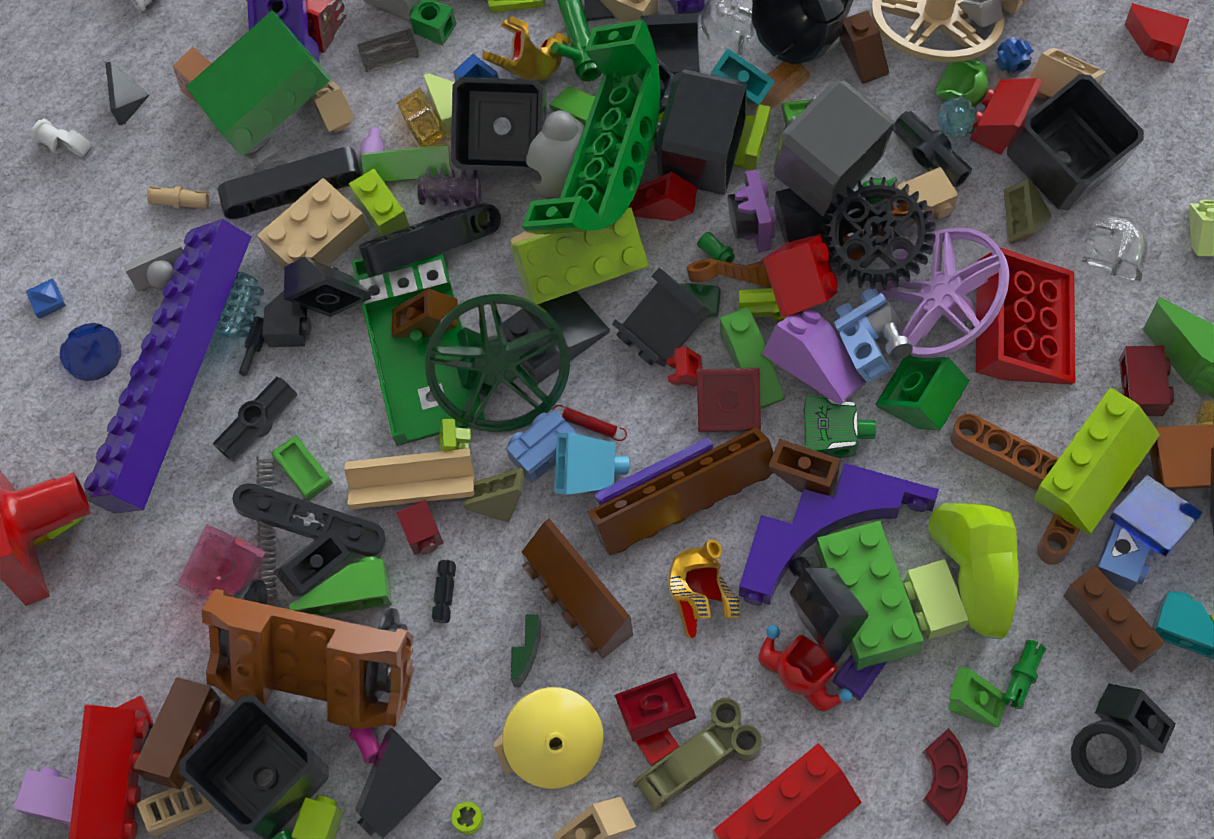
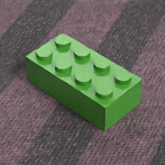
M880 520L818 537L816 554L821 568H834L869 614L848 646L853 656L856 670L919 654L924 640Z

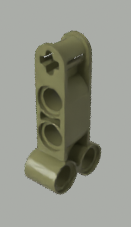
M731 698L717 700L711 708L712 723L649 768L632 783L633 787H638L651 804V812H656L666 806L732 756L742 761H752L757 758L761 751V735L754 726H740L741 708L735 700ZM724 709H728L735 714V719L732 722L723 723L717 719V714ZM743 736H749L755 740L756 745L753 749L742 750L738 747L737 741ZM648 782H651V784L653 785V787L656 789V791L658 792V794H659L661 797H658V795L656 794V792L653 790V788L650 786V784H649Z

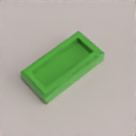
M297 435L271 452L272 456L307 501L333 484L332 480Z

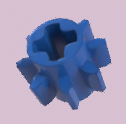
M1012 37L999 45L997 52L999 57L995 61L1001 71L1006 70L1008 73L1018 74L1030 66L1032 59L1030 54L1034 51L1027 40L1023 42L1021 38Z

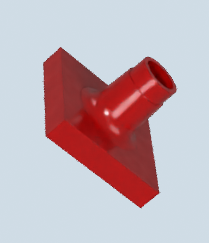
M0 471V579L25 606L50 597L32 541L73 523V520L91 514L86 494L74 472L16 491Z

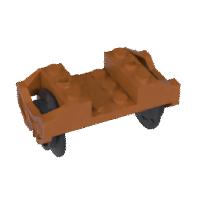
M253 579L245 589H239L233 596L224 590L215 589L202 608V623L209 627L210 656L206 670L207 685L217 687L233 701H238L242 696L254 695L266 705L274 690L326 701L327 722L357 729L383 725L397 726L407 704L413 675V660L410 656L413 653L411 646L414 642V636L408 631L406 624L400 623L399 612L396 608H389L382 617L378 628H372L267 605V588L261 579ZM384 692L390 693L389 703L379 701Z

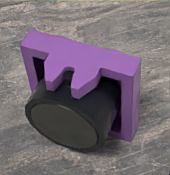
M756 169L745 172V187L736 193L729 194L727 199L735 237L737 239H755L758 253L770 251L771 239L775 238L773 224L776 223L773 206H767L766 198L769 197L766 180H760L758 170Z

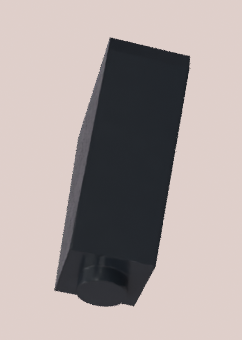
M392 728L385 733L355 808V811L361 816L357 823L370 836L377 832L382 839L442 780Z

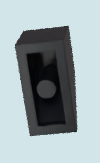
M329 529L277 568L274 573L294 597L303 594L348 557L351 552L335 532Z
M1108 683L1095 711L1102 720H1114L1126 725L1136 735L1140 744L1162 754L1176 726V723L1143 690Z

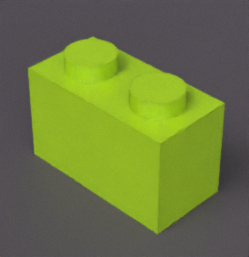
M375 169L349 183L356 203L380 236L409 227L404 209Z

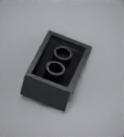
M577 291L537 304L546 310L561 328L568 345L570 361L610 333L607 325ZM523 308L502 322L505 338L508 342L529 333H536L548 328L540 318ZM552 334L545 339L520 349V354L522 355L532 348L554 338V335ZM557 343L521 363L537 384L559 370L560 354Z

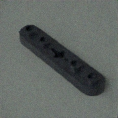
M252 483L240 485L233 493L234 509L244 517L314 540L329 529H332L349 551L363 556H375L385 547L386 536L384 530L373 522ZM309 513L314 514V519L319 523L311 522L309 526H304V520L300 517H308Z

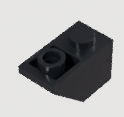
M284 291L264 307L262 335L269 348L305 347L306 335H310L311 332L310 318L307 317L308 309L284 300Z

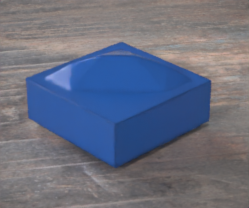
M53 278L26 290V294L38 318H42L66 306L58 285Z

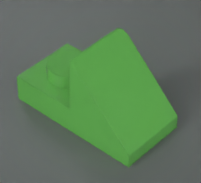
M959 667L949 696L951 701L948 709L961 716L999 728L1006 706L1002 701L1005 694L970 668Z

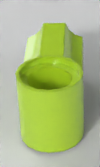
M772 287L771 289L739 290V310L749 307L753 317H773L774 320L780 322L787 318H781Z

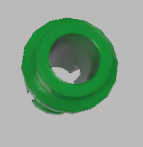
M706 232L699 238L697 246L712 259L730 263L734 261L735 254H733V249L730 246L723 245L711 232Z

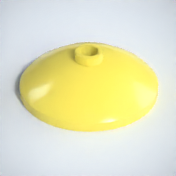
M561 687L541 688L521 698L509 712L503 727V750L513 771L524 781L547 789L567 787L583 779L596 765L603 747L601 720L590 702L580 694ZM552 738H560L561 744L559 747L552 748L549 746Z

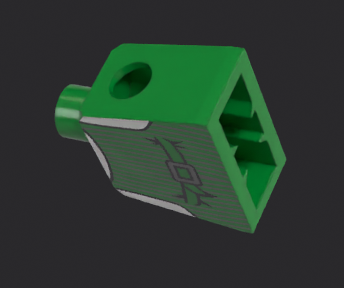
M805 396L804 446L806 448L836 458H845L856 455L857 439H875V420H857V405L855 403L845 401L838 405L828 398Z

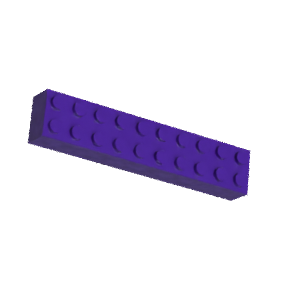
M223 218L192 228L185 236L184 244L186 245L182 254L174 263L173 269L175 272L171 281L166 284L163 290L164 299L161 306L153 314V325L150 333L145 336L141 343L142 352L139 360L134 363L130 370V382L121 393L118 400L120 404L118 411L107 426V432L109 433L105 443L99 447L96 453V465L93 472L87 476L84 482V492L88 502L113 514L144 510L252 236Z

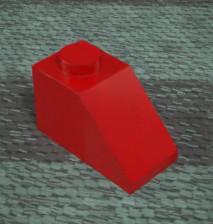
M1132 3L1124 25L1145 56L1152 57L1158 61L1174 63L1189 19Z
M670 172L639 185L629 207L632 208L634 217L675 221L693 214L696 204L697 187L677 174Z

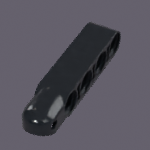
M481 203L466 209L455 210L366 241L359 245V250L367 275H380L493 234L500 226L501 215L494 205Z

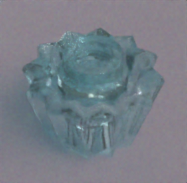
M962 96L957 99L950 97L939 108V112L936 115L938 118L937 124L944 134H949L952 138L958 135L964 137L966 132L973 131V124L977 121L974 116L976 109L971 107V100H964Z

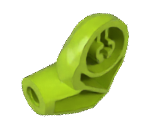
M943 503L932 511L929 517L928 531L932 541L959 564L957 583L959 594L969 619L968 624L971 629L980 635L992 639H1003L1012 624L1019 578L1017 531L1011 513L986 504Z

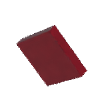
M760 368L697 369L698 432L749 431L755 427L761 431Z
M677 673L669 674L614 695L632 742L696 719L694 709Z

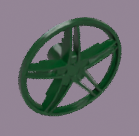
M508 294L478 296L453 308L435 327L429 339L425 355L427 383L438 405L459 423L487 432H506L520 429L532 424L534 419L541 413H548L561 397L567 384L570 370L568 345L561 328L554 318L532 301ZM489 304L491 305L497 335L490 337L487 334L484 305ZM496 304H507L523 308L540 318L548 328L536 333H529L508 342L505 338L501 317L499 316ZM478 307L481 347H438L443 333L450 324L465 312ZM552 334L554 335V338L532 348L522 355L520 354V349L545 339ZM557 343L560 354L559 373L552 391L547 396L520 364ZM435 355L473 358V363L435 358ZM435 364L477 371V376L467 395L468 399L462 411L453 405L441 390L435 373ZM517 377L543 401L540 405L513 383ZM499 383L507 385L535 408L522 416L509 420L492 421L478 418ZM482 384L489 385L490 387L481 400L473 416L468 415Z

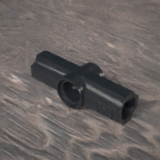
M905 111L898 117L893 132L912 149L915 160L924 168L931 167L934 170L941 167L953 187H959L971 174L972 168L952 150L948 137L940 130L932 131L912 111Z
M276 376L254 400L247 401L241 405L238 417L213 442V445L226 458L235 462L257 437H263L270 432L272 422L297 396L296 391L282 378ZM254 416H261L258 421L250 423Z

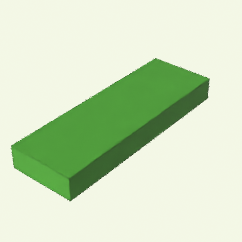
M448 144L361 154L363 175L375 169L383 182L452 174Z

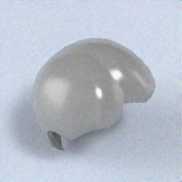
M554 111L547 117L542 130L531 142L526 157L528 166L537 170L541 175L542 180H532L536 192L545 198H560L585 127L566 111Z

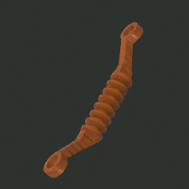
M901 207L892 211V214L896 217H904L908 213L905 208ZM873 231V237H875L876 235H880L881 237H883L884 231H881L880 233ZM848 235L843 236L842 246L850 238ZM854 250L849 253L848 257L856 261L860 260L865 254L860 250ZM702 259L692 262L686 267L688 278L691 282L708 281L720 274L767 288L772 287L763 259L749 265L716 259Z

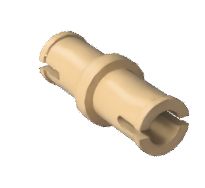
M149 186L147 201L151 205H170L174 209L192 207L207 210L210 203L209 191L184 190L182 186H175L174 189Z

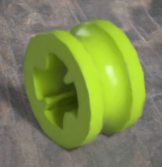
M464 801L454 808L451 820L460 833L471 835L481 829L484 816L475 803ZM465 810H468L470 814L472 810L476 812V815L472 818L474 824L469 827L466 823L463 826L459 824L463 819L461 813Z

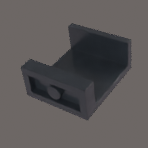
M697 13L640 16V20L643 19L648 27L656 57L665 64L673 75L683 69L700 73Z
M659 267L651 276L657 281L656 285L623 324L615 319L612 325L619 330L616 336L629 347L634 343L641 350L638 355L651 366L657 363L665 367L667 359L675 355V349L682 347L709 315L711 310Z

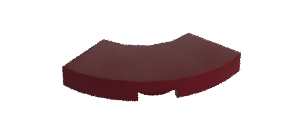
M949 728L923 752L931 764L933 775L931 789L923 801L946 826L952 822L960 811L968 789L967 759L960 742Z

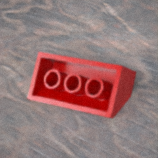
M84 705L68 839H136L137 822L134 821L135 807H138L137 803L141 800V788L138 786L139 773L134 769V765L142 751L143 739L148 735L149 723L145 718L146 713L133 709Z
M817 743L713 829V838L820 839L862 802L842 769L824 748Z

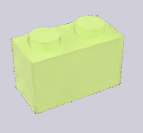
M943 559L908 570L903 585L909 601H913L916 613L914 615L920 632H925L927 640L965 629L969 619L946 560Z

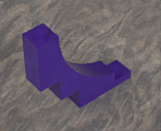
M844 463L835 497L803 489L793 524L761 515L739 585V596L744 597V601L753 605L761 606L763 603L770 605L775 590L789 569L791 561L798 558L806 549L813 545L818 537L863 521L895 519L898 516L901 503L906 504L908 508L914 511L925 512L928 510L932 512L939 489Z

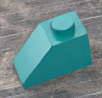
M729 48L726 49L710 73L713 76L746 82L747 102L759 106L776 82Z
M1168 591L1160 601L1152 628L1163 641L1214 660V624L1203 604L1193 600V597L1187 593Z

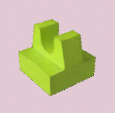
M442 419L439 431V450L449 451L469 448L468 443L471 442V429L455 427V419Z

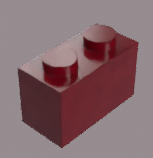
M1125 346L1119 358L1122 394L1139 404L1146 416H1164L1168 407L1173 405L1174 389L1168 385L1171 362L1169 357H1165L1164 346Z

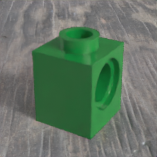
M420 0L418 5H415L410 12V21L414 34L440 45H444L457 25L453 8L435 0Z

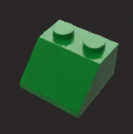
M907 356L902 359L875 405L917 429L940 431L970 380L949 357L919 358Z

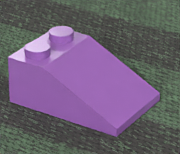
M811 308L792 314L775 326L762 353L763 356L838 405H841L866 384L865 379L856 370L845 345L831 324Z

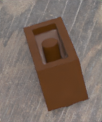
M867 10L844 18L839 40L861 83L864 84L889 75L881 35L869 11Z
M429 288L392 309L391 337L410 338V333L413 330L421 331L423 337H431L440 320L449 311L458 306V299ZM458 318L450 324L444 333L457 327Z
M779 439L768 469L801 493L803 489L830 496L839 474L840 459Z

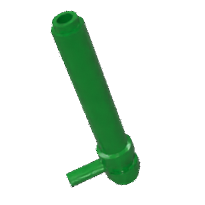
M557 0L567 35L571 41L570 46L553 42L551 52L571 59L574 64L575 73L582 81H594L601 76L602 72L585 52L591 33L581 0Z

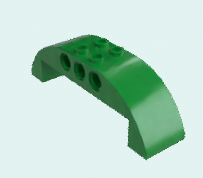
M643 19L593 27L585 52L600 69L603 76L560 198L531 201L522 224V228L526 232L547 235L595 231L607 228L625 213L633 200L655 136L660 111L658 62L651 35Z

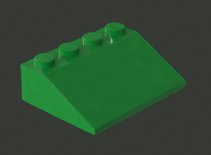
M272 10L185 87L219 132L243 157L330 82L332 78Z

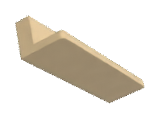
M470 448L345 462L344 470L349 487L348 508L350 510L417 503L424 500L435 501L474 496L475 472Z

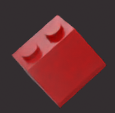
M1038 78L1003 79L999 81L994 90L989 88L981 104L985 105L983 113L977 111L970 124L974 131L969 140L1002 155L1023 122L1042 80Z
M821 235L787 242L763 258L781 318L827 302L838 293L837 278L831 272L828 262V248L822 242Z

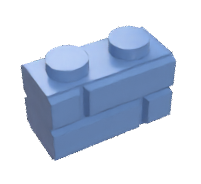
M554 409L548 414L544 412L538 415L532 422V427L525 433L518 432L513 435L508 441L509 446L506 447L509 459L517 468L523 467L525 469V477L531 483L556 464L557 433L577 434Z

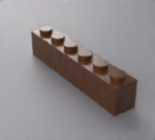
M755 427L587 511L600 543L610 556L623 552L630 545L644 538L653 537L658 531L672 524L681 523L686 517L700 510L708 509L716 502L728 496L736 495L744 488L756 482L768 479L770 475L774 474L768 469L774 453L771 443Z

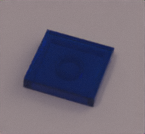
M1146 475L1114 509L1109 519L1166 557L1199 520L1203 512Z

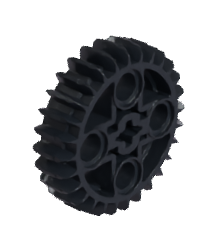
M870 177L869 186L864 187L861 180H858V190L854 191L847 185L846 191L848 196L844 197L838 193L836 196L839 205L830 202L829 210L833 214L825 213L823 216L824 221L828 224L821 226V232L826 234L821 239L828 246L829 256H833L829 259V265L831 267L839 265L837 268L838 276L848 272L846 278L848 283H851L855 277L858 278L859 288H862L865 281H868L871 289L875 288L876 282H881L883 290H887V281L891 280L894 286L898 288L899 277L902 276L909 282V271L911 270L918 275L920 267L917 263L927 265L928 257L924 254L933 253V246L928 244L934 243L936 240V235L929 233L935 231L936 228L935 222H928L933 218V213L931 210L924 211L927 208L926 200L917 203L919 199L918 191L908 195L909 184H906L900 190L898 189L897 179L893 181L891 186H888L885 177H882L880 185H875L873 177ZM874 198L889 199L879 210L875 209L867 201ZM901 207L905 208L908 213L904 217H896L892 214V211ZM852 209H860L864 212L860 218H851L848 215ZM914 220L918 230L916 245L903 234ZM841 222L853 233L842 247L839 242ZM873 231L877 233L884 231V236L876 235L873 237ZM897 249H904L909 255L905 259L900 260L894 258L892 253ZM854 250H860L865 254L862 259L856 261L848 257L849 253ZM879 257L890 269L869 270L867 267Z

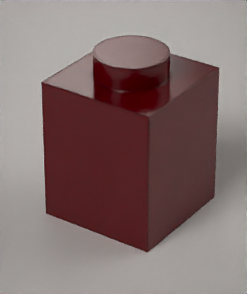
M426 500L396 512L414 555L419 553L422 555L429 554L435 551L438 545L444 543Z

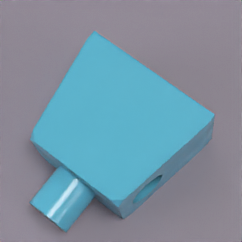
M557 433L554 493L577 494L602 490L614 484V475L628 474L630 467L629 458L627 456H615V444L613 442L574 433Z

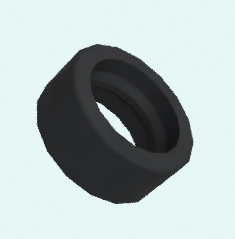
M1100 720L1084 727L1075 736L1071 746V761L1077 774L1086 783L1097 788L1112 789L1126 783L1138 771L1142 761L1141 745L1136 735L1126 725L1114 720ZM1110 734L1117 737L1123 743L1126 749L1127 760L1119 772L1102 774L1089 764L1086 757V748L1088 742L1094 736Z

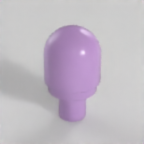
M371 127L368 137H365L361 142L360 161L362 153L384 151L383 141L380 140L381 130L379 128Z

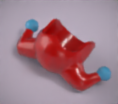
M770 625L767 628V637L759 652V663L766 669L778 674L780 681L789 691L803 695L813 707L822 712H826L842 702L849 703L852 700V693L848 689H842L836 695H829L827 693L826 684L837 671L838 665L829 660L819 645L800 634L784 651H776L774 641L780 635V629L776 625Z

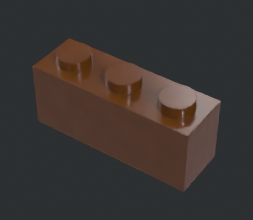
M1096 565L1070 584L1063 596L1130 672H1133L1156 654L1165 643Z
M178 677L175 678L134 765V769L145 780L181 790L186 779L180 774V760L207 733L212 719H215L220 711L221 698L211 686Z

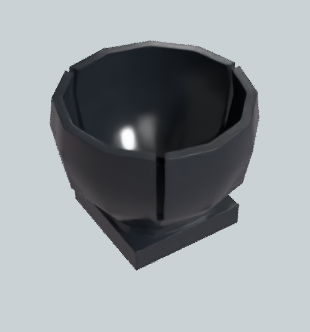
M752 0L751 21L759 42L773 57L777 56L779 60L796 65L815 60L826 53L842 33L843 20L847 18L853 0Z

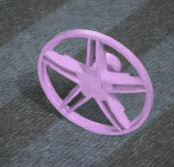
M963 227L947 228L933 232L936 235V240L934 243H928L932 246L935 245L931 280H910L909 282L899 280V287L920 289L919 293L891 289L895 287L892 280L887 281V290H883L880 284L878 293H882L887 300L888 298L901 299L902 302L920 304L901 334L906 336L913 346L909 356L933 358L955 352L979 337L998 315L1008 291L1009 268L1000 247L986 234L975 229ZM965 239L977 242L985 246L992 253V256L956 272V253L953 252V240ZM942 242H944V248H943L944 270H943V271H941V265H942V256H941ZM904 250L896 259H905L909 253ZM999 272V284L995 299L987 314L979 322L976 314L973 312V303L966 294L988 282L989 277ZM941 316L966 334L960 339L934 348L915 347L922 336L926 337ZM968 319L975 326L971 331L963 324Z

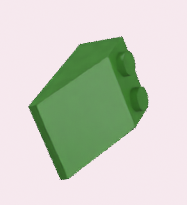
M1159 297L1143 328L1144 332L1156 346H1164L1165 357L1170 358L1172 367L1185 383L1192 386L1198 393L1210 395L1214 398V324Z

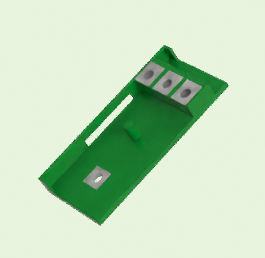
M443 252L376 276L367 275L362 258L353 260L352 265L356 280L371 292V299L361 304L393 440L396 446L437 436L439 435L442 419L453 418L436 401H427V396L431 394L426 378L425 355L430 337H423L419 330H413L410 333V338H394L391 336L392 309L428 288L454 297ZM458 318L457 327L442 335L438 347L460 346L457 333L462 330L460 318ZM435 355V358L460 361L463 358ZM435 364V373L441 390L449 401L462 411L470 390L462 387L457 368ZM479 393L468 415L473 416L481 402ZM482 411L478 418L485 420L484 412ZM455 420V427H457V428H467V427H468V426H465V425H463V424H461V423H459L458 421Z

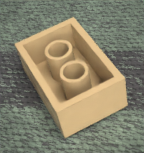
M322 178L263 229L257 237L264 251L283 269L301 257H311L316 262L329 266L368 232L369 229L363 213Z

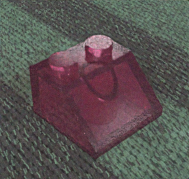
M206 524L175 585L207 600L215 589L224 590L233 596L236 591L245 589L252 581L266 551Z

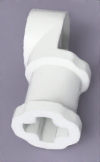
M46 119L38 120L31 130V140L36 143L45 144L55 154L62 153L67 149L83 158L92 146L78 132L74 130L69 132L64 129L58 130Z

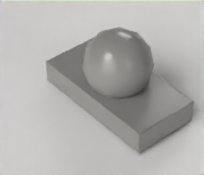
M179 241L123 265L136 291L139 292L150 286L156 289H164L175 272L173 269L174 263L182 254L183 248Z

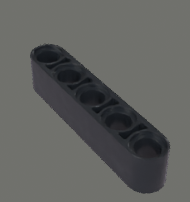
M342 147L226 181L219 185L217 190L223 215L228 219H239L296 202L322 178L337 190L349 186L350 182L359 178L362 174L354 149Z

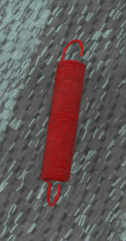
M566 407L563 411L562 417L567 422L587 428L616 441H623L627 437V432L624 428L620 427V429L625 431V437L618 440L613 438L617 431L616 425L604 422L572 408L570 409L569 407Z

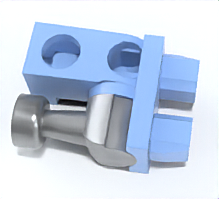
M871 288L862 292L860 297L864 304L854 309L850 303L836 308L837 320L834 322L856 370L867 383L892 369L876 342L877 339L882 336L888 341L886 351L892 360H901L907 357L913 350L910 340L898 332L897 327L900 325V320L892 305L882 293L879 294L875 289Z

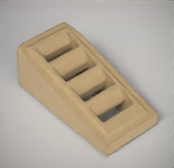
M189 782L183 783L181 790L171 788L137 803L148 833L154 837L215 807L200 792L203 803L197 805L192 793L195 788ZM183 795L189 806L187 810L183 809L179 799ZM172 802L175 815H170L166 803ZM156 808L159 809L160 815L162 817V820L160 821L156 820L155 814L153 812V810Z

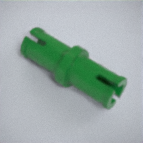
M1026 640L1018 664L1013 665L1011 669L1012 678L1002 701L1008 705L1011 700L1010 707L1023 708L1031 684H1035L1038 674L1036 672L1043 654L1046 652V647L1040 644L1038 649L1036 648L1037 641Z

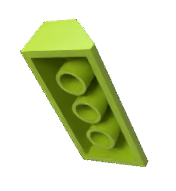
M1110 387L1042 481L1033 499L1090 536L1160 434L1139 404Z

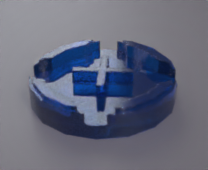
M98 323L83 324L74 328L68 334L69 337L65 343L62 342L60 360L63 367L74 378L83 381L99 380L109 375L117 367L121 358V343L117 335L110 328Z

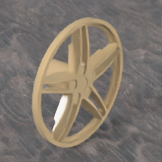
M873 0L871 7V16L880 35L887 42L909 55L929 61L961 62L982 56L998 43L1004 28V15L1002 11L1001 20L995 22L993 32L984 41L975 33L976 30L965 21V19L970 17L960 8L959 3L963 0ZM881 10L893 15L916 20L904 39L887 25ZM922 28H928L922 34V36L913 44L912 41L920 33ZM938 29H941L966 49L942 51L924 48L921 45Z

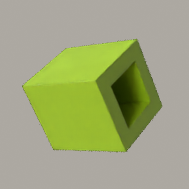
M317 795L316 800L305 797L291 837L293 839H335L343 816V812L335 806L337 801L321 795Z

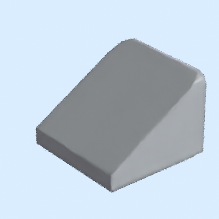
M963 0L959 3L960 8L981 27L1000 21L1002 18L1001 0Z

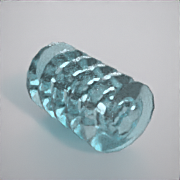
M238 271L214 333L227 338H246L248 336V332L242 327H251L252 321L246 316H256V310L250 306H259L261 302L255 296L264 295V289L258 286V282L254 277Z

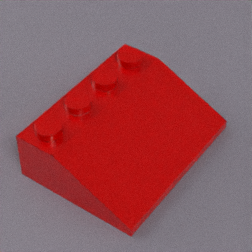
M1000 247L1009 268L1008 291L996 318L976 338L975 372L1000 380L1067 385L1076 383L1074 271ZM990 252L978 261L992 256V253ZM999 272L989 277L988 282L976 288V318L979 322L993 304L998 290Z

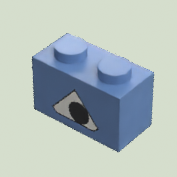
M1123 510L1119 512L1114 520L1097 567L1114 586L1131 592L1136 583L1142 585L1146 578L1149 566L1144 565L1148 555H1154L1160 542V538L1155 536L1159 525Z

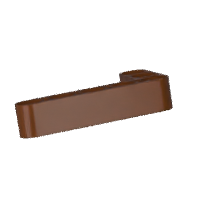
M970 413L963 414L956 419L951 434V442L956 449L1036 491L1059 459L1051 453ZM968 429L973 432L974 436H964L960 430ZM989 444H998L1003 450L993 451ZM1017 459H1027L1032 466H1022ZM1054 514L1037 547L1040 559L1051 565L1062 562L1072 547L1080 529ZM1047 542H1058L1062 550L1056 551L1051 549Z

